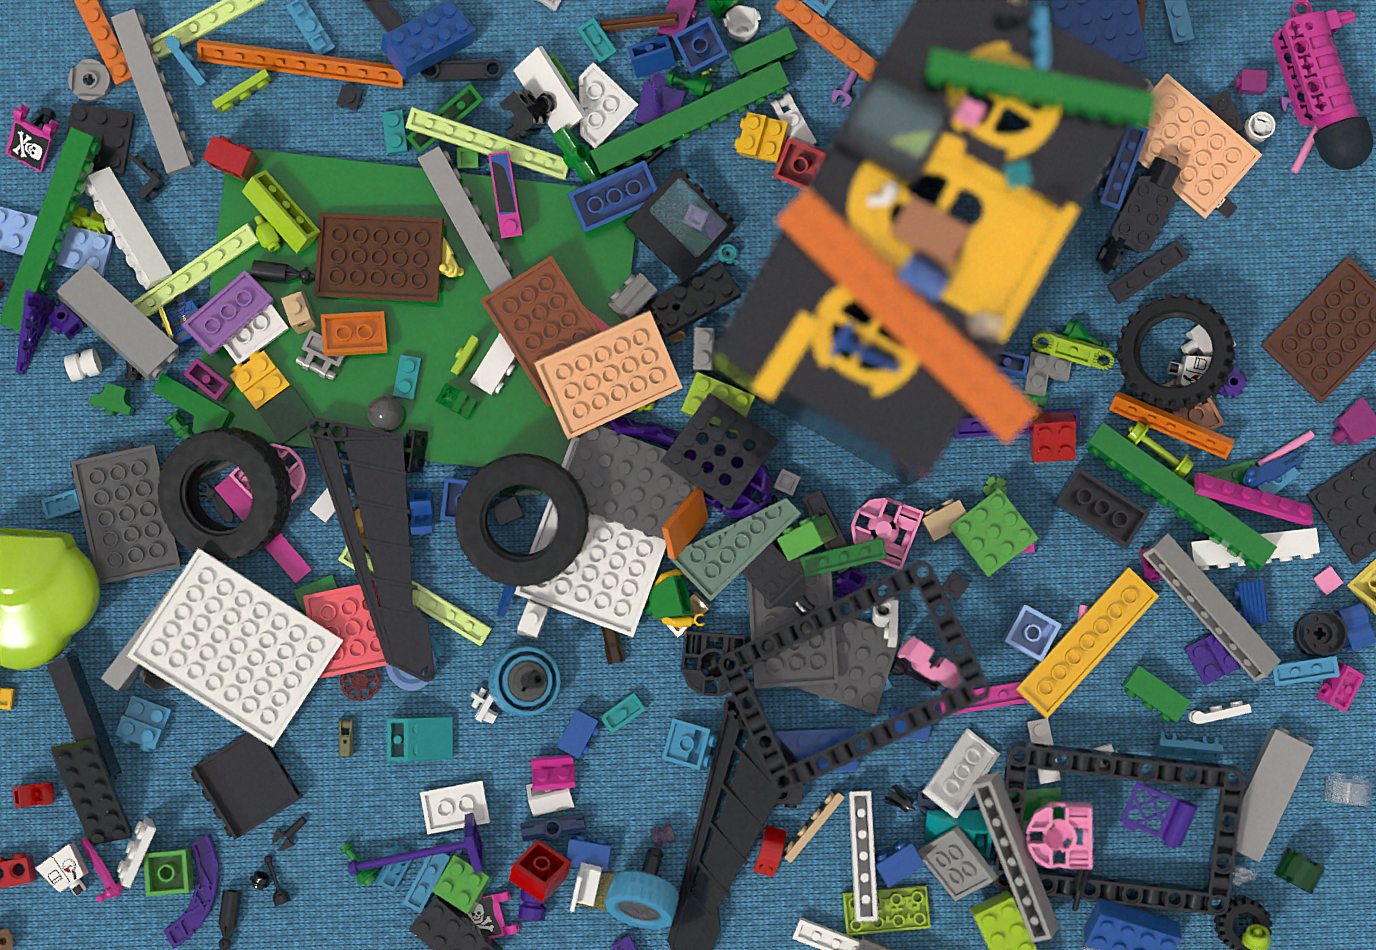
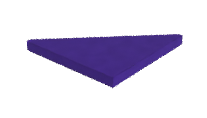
M29 289L25 290L16 372L22 375L25 374L49 321L47 317L56 305L55 301Z

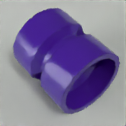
M521 889L520 900L523 904L519 906L518 918L544 921L546 907L543 904L547 902V899L542 903Z

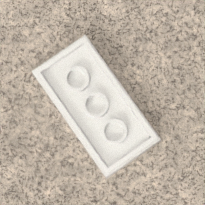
M543 46L537 47L513 70L524 88L530 90L536 99L542 93L550 94L554 98L555 108L547 114V123L553 133L565 125L571 130L587 116Z
M966 728L922 792L951 816L957 818L974 794L972 784L980 776L986 775L1000 753L969 728Z

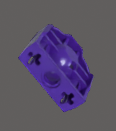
M726 449L722 451L720 456L725 455ZM734 458L731 461V465L737 469L741 468L744 464L741 458ZM763 464L731 510L727 507L723 510L724 505L704 491L703 495L705 502L729 518L744 519L763 510L772 497L773 480L768 468ZM711 467L707 474L713 472L714 467ZM722 475L719 478L720 484L724 486L731 483L730 476ZM755 489L764 495V500L759 502L758 505L749 499L754 494Z

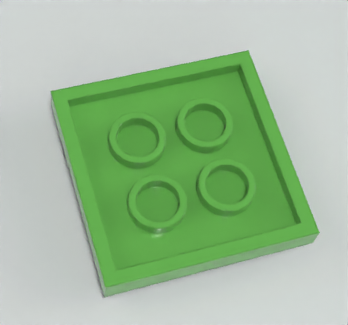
M1000 488L949 526L987 577H990L1039 539Z

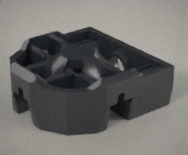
M684 631L681 672L688 687L702 696L720 697L729 693L730 690L719 669V658H717V655L720 653L723 656L733 651L735 648V638H737L736 649L745 645L747 636ZM693 635H695L694 653H692ZM706 641L723 642V651L717 648L706 649ZM685 656L698 657L697 669L684 668ZM701 668H706L709 672L707 676L702 673ZM705 680L718 681L717 693L705 692Z

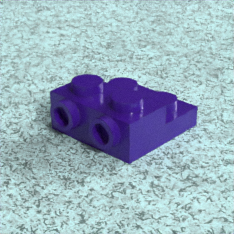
M1212 633L1183 648L1204 685H1208L1218 678L1242 667Z

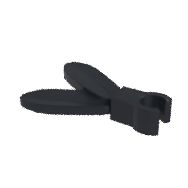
M201 483V485L206 486L207 490L204 493L198 490V494L211 498L221 517L227 522H232L233 513L227 503L207 483Z

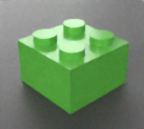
M816 514L782 532L783 536L777 538L787 560L790 561L838 537L827 514L821 517L819 514Z
M191 847L154 850L145 853L143 859L146 896L189 893L194 890Z
M455 854L432 892L467 914L473 913L495 876L484 869L481 872L474 873L471 861L461 854Z

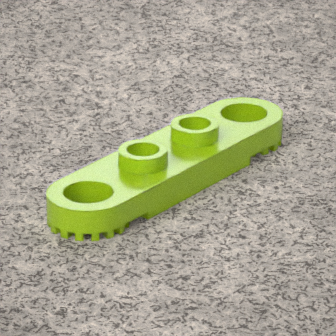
M1040 330L1033 336V347L1039 352L1041 351L1051 356L1102 370H1108L1114 364V353L1108 348L1068 338L1067 336L1046 330ZM1044 337L1048 339L1049 343L1041 345L1037 339ZM1105 354V356L1109 357L1110 361L1102 363L1098 360V357Z

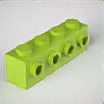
M267 170L252 176L242 190L244 195L296 253L311 246L321 232Z

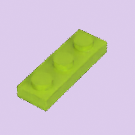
M264 68L212 101V103L220 113L228 112L234 108L235 103L240 100L245 101L252 96L251 93L268 87L272 78Z

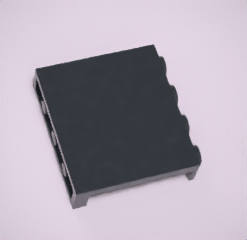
M249 732L199 764L191 767L192 778L197 784L200 783L204 789L202 791L203 796L208 802H212L215 807L213 809L214 814L219 820H223L226 825L224 829L230 838L233 837L234 840L303 798L274 749Z

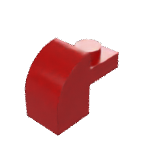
M52 781L12 787L15 808L54 803L55 792Z
M766 825L753 872L774 877L782 855L787 831Z

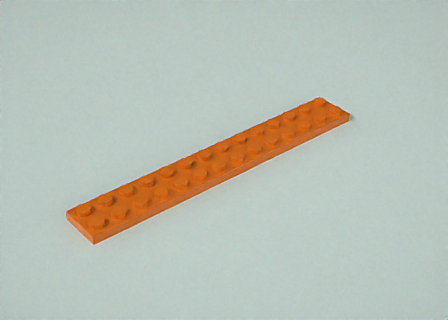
M809 188L778 217L776 223L1005 444H1008L1039 412L908 284L897 278L898 274Z

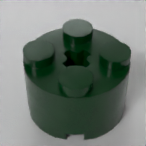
M1287 847L1274 874L1312 894L1324 873L1325 867Z

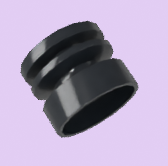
M1330 611L1305 614L1297 620L1292 632L1296 647L1302 653L1309 656L1332 655L1340 651L1345 645L1348 636L1347 627L1343 619ZM1314 631H1316V633H1319V637L1314 635Z

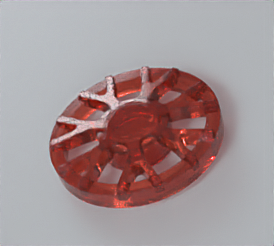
M375 668L365 669L364 674L355 671L356 674L353 677L347 673L341 675V689L349 699L354 701H366L372 698L380 686V677ZM372 670L375 676L368 679L366 674ZM344 680H351L352 686L345 687ZM369 682L376 683L375 689L368 687ZM353 688L358 690L355 697L349 694ZM366 688L369 696L363 698L361 690Z

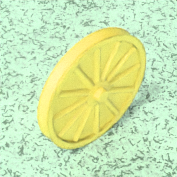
M158 307L163 322L162 327H165L167 336L174 341L169 326L170 323L167 320L163 307Z

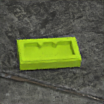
M471 335L466 346H461L455 356L458 359L451 369V372L455 375L460 376L480 344V340L477 337Z

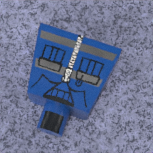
M180 294L174 297L177 308L168 313L174 343L181 347H187L195 343L196 340L182 327V324L197 312L203 304L195 300L188 301L186 294Z

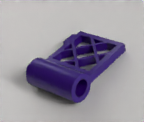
M1136 782L1120 822L1124 823V828L1134 832L1136 828L1164 840V845L1176 849V846H1182L1198 807L1189 801L1173 797L1140 782ZM1138 789L1147 791L1151 799L1139 803L1136 797ZM1162 798L1171 801L1168 809L1159 812L1155 801ZM1153 803L1157 813L1145 817L1141 806ZM1136 808L1139 809L1142 819L1137 821L1127 819L1129 811ZM1159 817L1161 821L1159 831L1151 829L1147 820Z

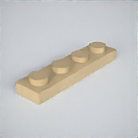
M838 791L835 793L831 792L824 800L826 803L821 810L817 808L811 815L812 821L808 826L804 824L798 831L797 835L799 837L794 843L790 841L783 850L786 852L783 855L786 860L791 863L845 798Z

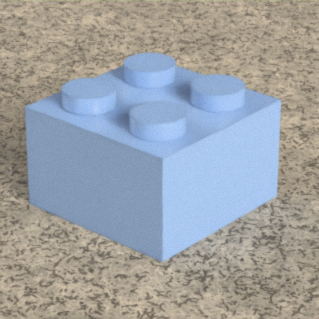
M1021 604L1001 641L1042 662L1062 624L1025 604Z

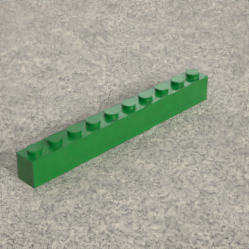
M934 48L929 53L924 81H928L932 86H952L951 88L956 91H965L967 89L974 91L975 94L980 96H986L987 94L996 95V98L1000 100L1015 99L1024 105L1035 103L1041 105L1044 109H1064L1065 113L1086 114V117L1092 119L1103 117L1112 123H1131V126L1136 128H1144V126L1147 127L1151 123L1157 94Z
M778 61L591 150L590 153L600 174L609 176L618 172L616 168L624 165L627 168L635 164V159L643 156L646 159L654 155V150L660 147L665 150L673 146V141L681 138V141L692 137V132L698 129L700 132L711 128V123L717 120L719 123L730 119V114L736 111L738 114L749 110L748 106L755 102L757 105L768 101L767 97L774 93L776 96L787 92L786 88L790 85Z
M70 128L1 314L0 324L20 332L25 290L29 289L43 296L44 292L49 288L51 273L57 267L56 260L58 254L64 248V238L71 229V219L78 210V201L80 195L86 189V179L93 170V160L100 151V141L102 138L79 128Z
M1104 422L1085 446L1090 454L1105 460V464L1108 467L1122 472V476L1126 480L1134 481L1140 485L1139 488L1144 493L1154 495L1161 505L1172 508L1176 516L1190 521L1194 529L1208 534L1212 542L1226 547V551L1230 555L1240 557L1250 569L1259 571L1276 550L1277 546L1210 498L1195 494L1193 486Z

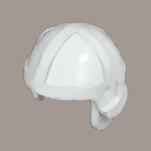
M737 5L726 13L722 22L723 27H727L729 37L736 41L747 42L757 33L758 20L761 18L759 11H756L755 8Z

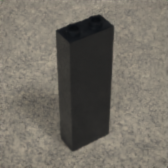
M68 656L46 664L75 741L95 738L111 780H116V775L122 773L78 656Z

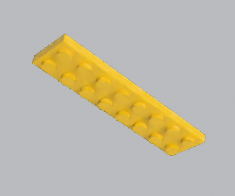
M1129 567L1126 568L1015 690L1042 716L1048 718L1154 603L1159 595Z

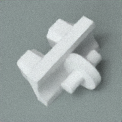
M481 687L478 694L474 692L470 694L475 699L471 705L472 707L477 709L480 702L482 703L475 715V719L480 722L484 720L493 724L498 713L489 708L492 702H494L490 696V690L484 698L487 690Z

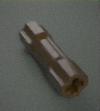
M601 626L608 665L625 661L622 643L619 641L617 631Z

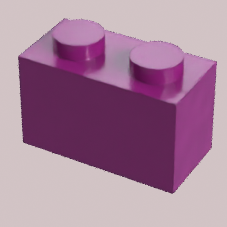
M198 358L183 373L219 402H222L234 387V385Z

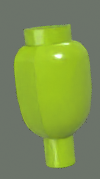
M262 215L256 216L254 218L258 225L256 235L261 246L268 249L269 252L278 250L280 248V237L277 231L269 222L264 220Z

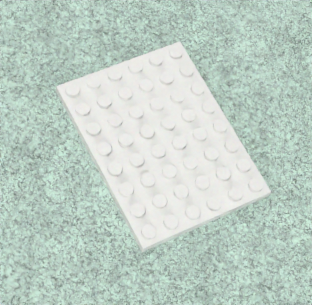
M573 437L562 463V467L567 471L580 438ZM550 499L529 554L544 549L555 536L557 513ZM588 512L589 525L587 536L581 551L573 563L550 581L529 587L517 586L514 594L633 637L666 549L665 540Z
M198 548L127 656L273 747L343 642V639Z

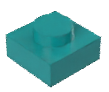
M1027 161L1003 167L1008 190L1032 184Z

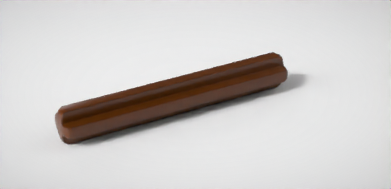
M676 12L606 19L600 22V27L603 32L677 25L679 23V15Z

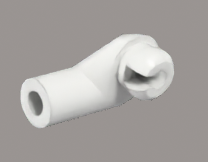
M888 182L880 195L867 196L868 207L889 206L898 194L897 185L893 182Z

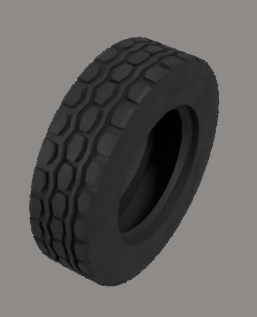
M234 427L207 430L194 434L180 442V445H177L170 452V456L166 458L163 464V469H161L157 494L159 495L158 503L163 520L176 540L194 554L200 548L220 561L238 559L269 545L275 539L274 537H277L282 531L283 525L286 524L292 504V485H290L289 473L285 468L286 465L282 458L279 457L278 452L272 445L270 446L266 440L256 436L255 433ZM213 460H224L234 464L245 474L250 483L252 506L247 518L238 527H226L216 523L205 513L199 501L198 483L200 476L206 466Z
M527 453L503 456L491 461L478 470L470 478L466 486H464L455 514L457 539L460 542L464 555L467 556L468 561L473 567L475 566L480 573L495 582L518 587H529L545 583L565 571L581 551L589 525L587 501L573 475L553 460ZM529 485L535 487L549 497L556 509L557 530L555 536L548 546L532 554L512 553L501 547L489 530L488 510L490 504L499 491L509 486Z

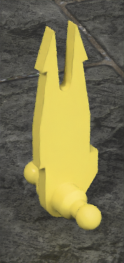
M443 236L442 263L439 266L441 274L448 277L464 275V270L458 267L453 257L454 253Z

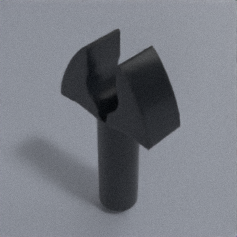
M301 816L286 831H281L278 828L274 833L272 844L279 838L286 837L284 845L278 850L294 846L295 844L291 841L292 836L307 823L306 819Z

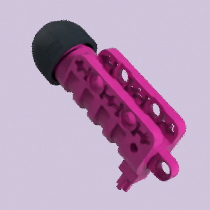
M1296 0L1290 6L1291 19L1272 36V44L1297 119L1302 126H1317L1318 132L1313 135L1321 159L1327 165L1339 170L1356 168L1369 157L1373 148V135L1367 117H1359L1351 96L1350 87L1345 78L1343 66L1338 57L1337 48L1332 39V33L1338 31L1342 25L1355 22V12L1353 13L1350 10L1337 14L1336 9L1327 12H1313L1307 0ZM1297 4L1304 6V14H1299L1296 11L1295 7ZM1280 36L1284 37L1285 42H1283V40H1279L1278 38ZM1285 53H1289L1291 55L1292 63H1288L1285 61ZM1293 74H1294L1295 76H1297V78H1298V84H1297L1296 79H1292V78H1291V76H1292ZM1298 92H1303L1305 102L1298 100ZM1306 113L1308 115H1312V118L1310 120L1309 118L1304 117Z

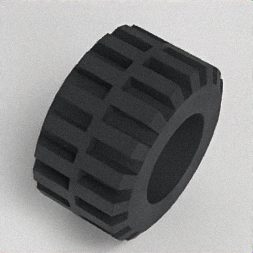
M1235 896V899L1230 898L1228 910L1214 918V923L1216 924L1214 929L1218 933V938L1233 950H1251L1242 943V936H1237L1234 933V919L1241 913H1249L1252 916L1253 925H1261L1267 928L1269 935H1271L1272 930L1269 929L1270 926H1273L1272 921L1269 920L1271 916L1266 911V908L1255 900L1245 896L1244 898Z

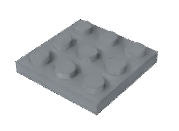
M958 826L916 850L920 858L955 901L988 885L998 877Z

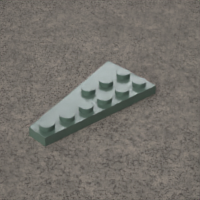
M785 498L686 546L675 560L669 559L712 601L801 512L788 498Z

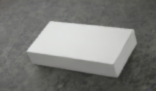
M348 487L349 494H351L353 490ZM328 488L309 509L325 523L335 513Z

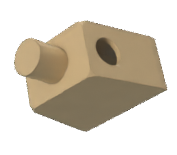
M305 290L281 298L290 325L298 335L318 328Z

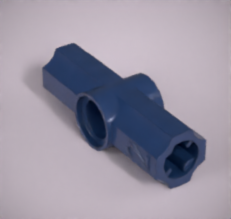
M583 813L520 823L523 841L549 837L555 838L562 835L586 832ZM550 822L557 823L559 831L555 833L550 832L547 828Z

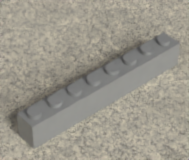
M135 9L112 16L111 19L166 173L172 177L194 169L193 162H195V157L192 150L187 148L188 138L185 131L180 129L179 123H181V118L178 111L173 109L174 99L171 92L166 90L165 84H167L165 74L160 72L158 65L161 63L157 53L152 51L151 45L154 44L149 33L146 34L144 26L147 24L143 14H139Z
M440 146L418 157L417 159L491 293L513 280L514 278L509 273L512 270L507 259L502 260L499 255L502 251L496 240L492 242L489 234L492 233L486 222L482 224L479 216L482 215L476 204L472 206L469 198L472 197L466 186L462 188L459 180L462 178L456 168L452 169L449 165V162L452 160L446 150L442 151Z
M1167 533L1156 540L1144 552L1143 556L1255 682L1270 674L1281 660L1221 594L1219 589L1205 576L1204 572L1198 568L1190 556L1182 550L1175 539Z
M1000 772L982 775L972 784V788L1032 942L1052 939L1059 926Z

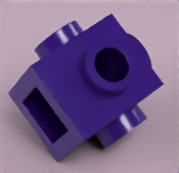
M63 303L55 307L47 317L52 323L50 327L58 335L62 333L69 340L85 327L78 316Z
M1236 364L1233 365V372H1230L1227 377L1229 381L1226 386L1222 385L1219 389V394L1223 395L1224 398L1231 396L1233 399L1243 393L1242 389L1247 387V378L1243 371H1239Z
M849 567L844 576L839 575L834 585L837 587L834 595L841 599L863 588L868 576Z

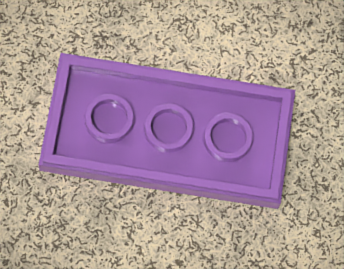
M244 270L182 324V327L212 356L271 305L274 299Z

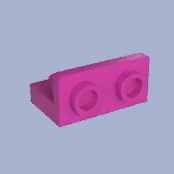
M1338 662L1340 676L1325 678L1316 698L1346 713L1365 675L1348 665Z
M572 755L531 759L533 791L575 788V766Z

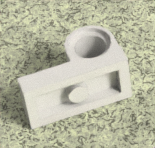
M891 600L873 608L872 621L876 626L884 627V639H888L887 647H896L898 637V600ZM879 612H884L887 615H880Z

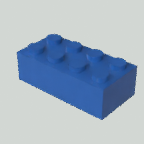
M449 0L384 34L381 50L403 79L406 80L473 44L476 30L453 0Z
M643 160L571 191L567 195L585 233L638 210L657 190V187L646 161Z
M856 728L775 730V732L800 762L855 736ZM821 757L818 760V765L821 769H825L828 766V760L825 757ZM857 760L832 772L858 771Z
M1101 898L1098 899L1083 929L1085 946L1097 950H1176L1182 939L1179 922Z

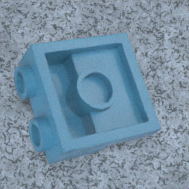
M132 695L126 712L121 717L115 735L119 736L120 742L126 744L135 742L139 744V749L150 752L151 749H158L173 709L137 695Z
M672 718L662 759L705 771L706 767L709 768L712 763L710 752L711 748L717 744L718 736L715 735L716 730Z

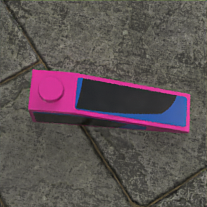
M509 151L488 154L501 238L523 235Z

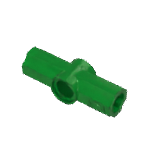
M567 125L552 134V137L564 153V163L567 167L576 170L585 185L601 178V175L590 160L588 147L578 143Z

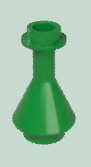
M675 70L673 72L669 71L666 78V83L670 87L672 83L685 86L699 99L709 95L713 85V81L709 80V76L688 79L675 75Z
M1070 319L1062 331V334L1068 338L1104 348L1109 346L1106 339L1101 342L1092 337L1079 319L1075 321Z
M348 841L339 848L341 850L340 854L346 853L351 861L354 859L357 862L364 861L353 850L352 846L354 843L351 844ZM378 868L359 871V875H356L357 884L363 883L366 887L378 877L376 873Z

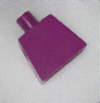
M1363 397L1355 399L1334 420V425L1338 430L1331 434L1330 438L1336 445L1346 440L1351 446L1376 435V415Z

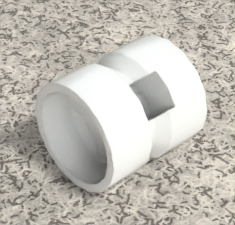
M1258 112L1244 122V129H1242L1241 133L1247 142L1259 144L1273 134L1276 123L1270 114Z
M95 348L84 350L81 352V355L76 353L64 357L66 371L72 382L82 380L86 374L89 377L102 374L101 361Z

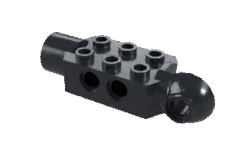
M1155 157L1146 176L1135 178L1107 233L1111 241L1108 246L1104 244L1096 257V261L1099 262L1102 271L1106 275L1111 269L1115 270L1123 256L1122 248L1135 253L1149 252L1177 197L1173 189L1181 172V168L1177 165Z

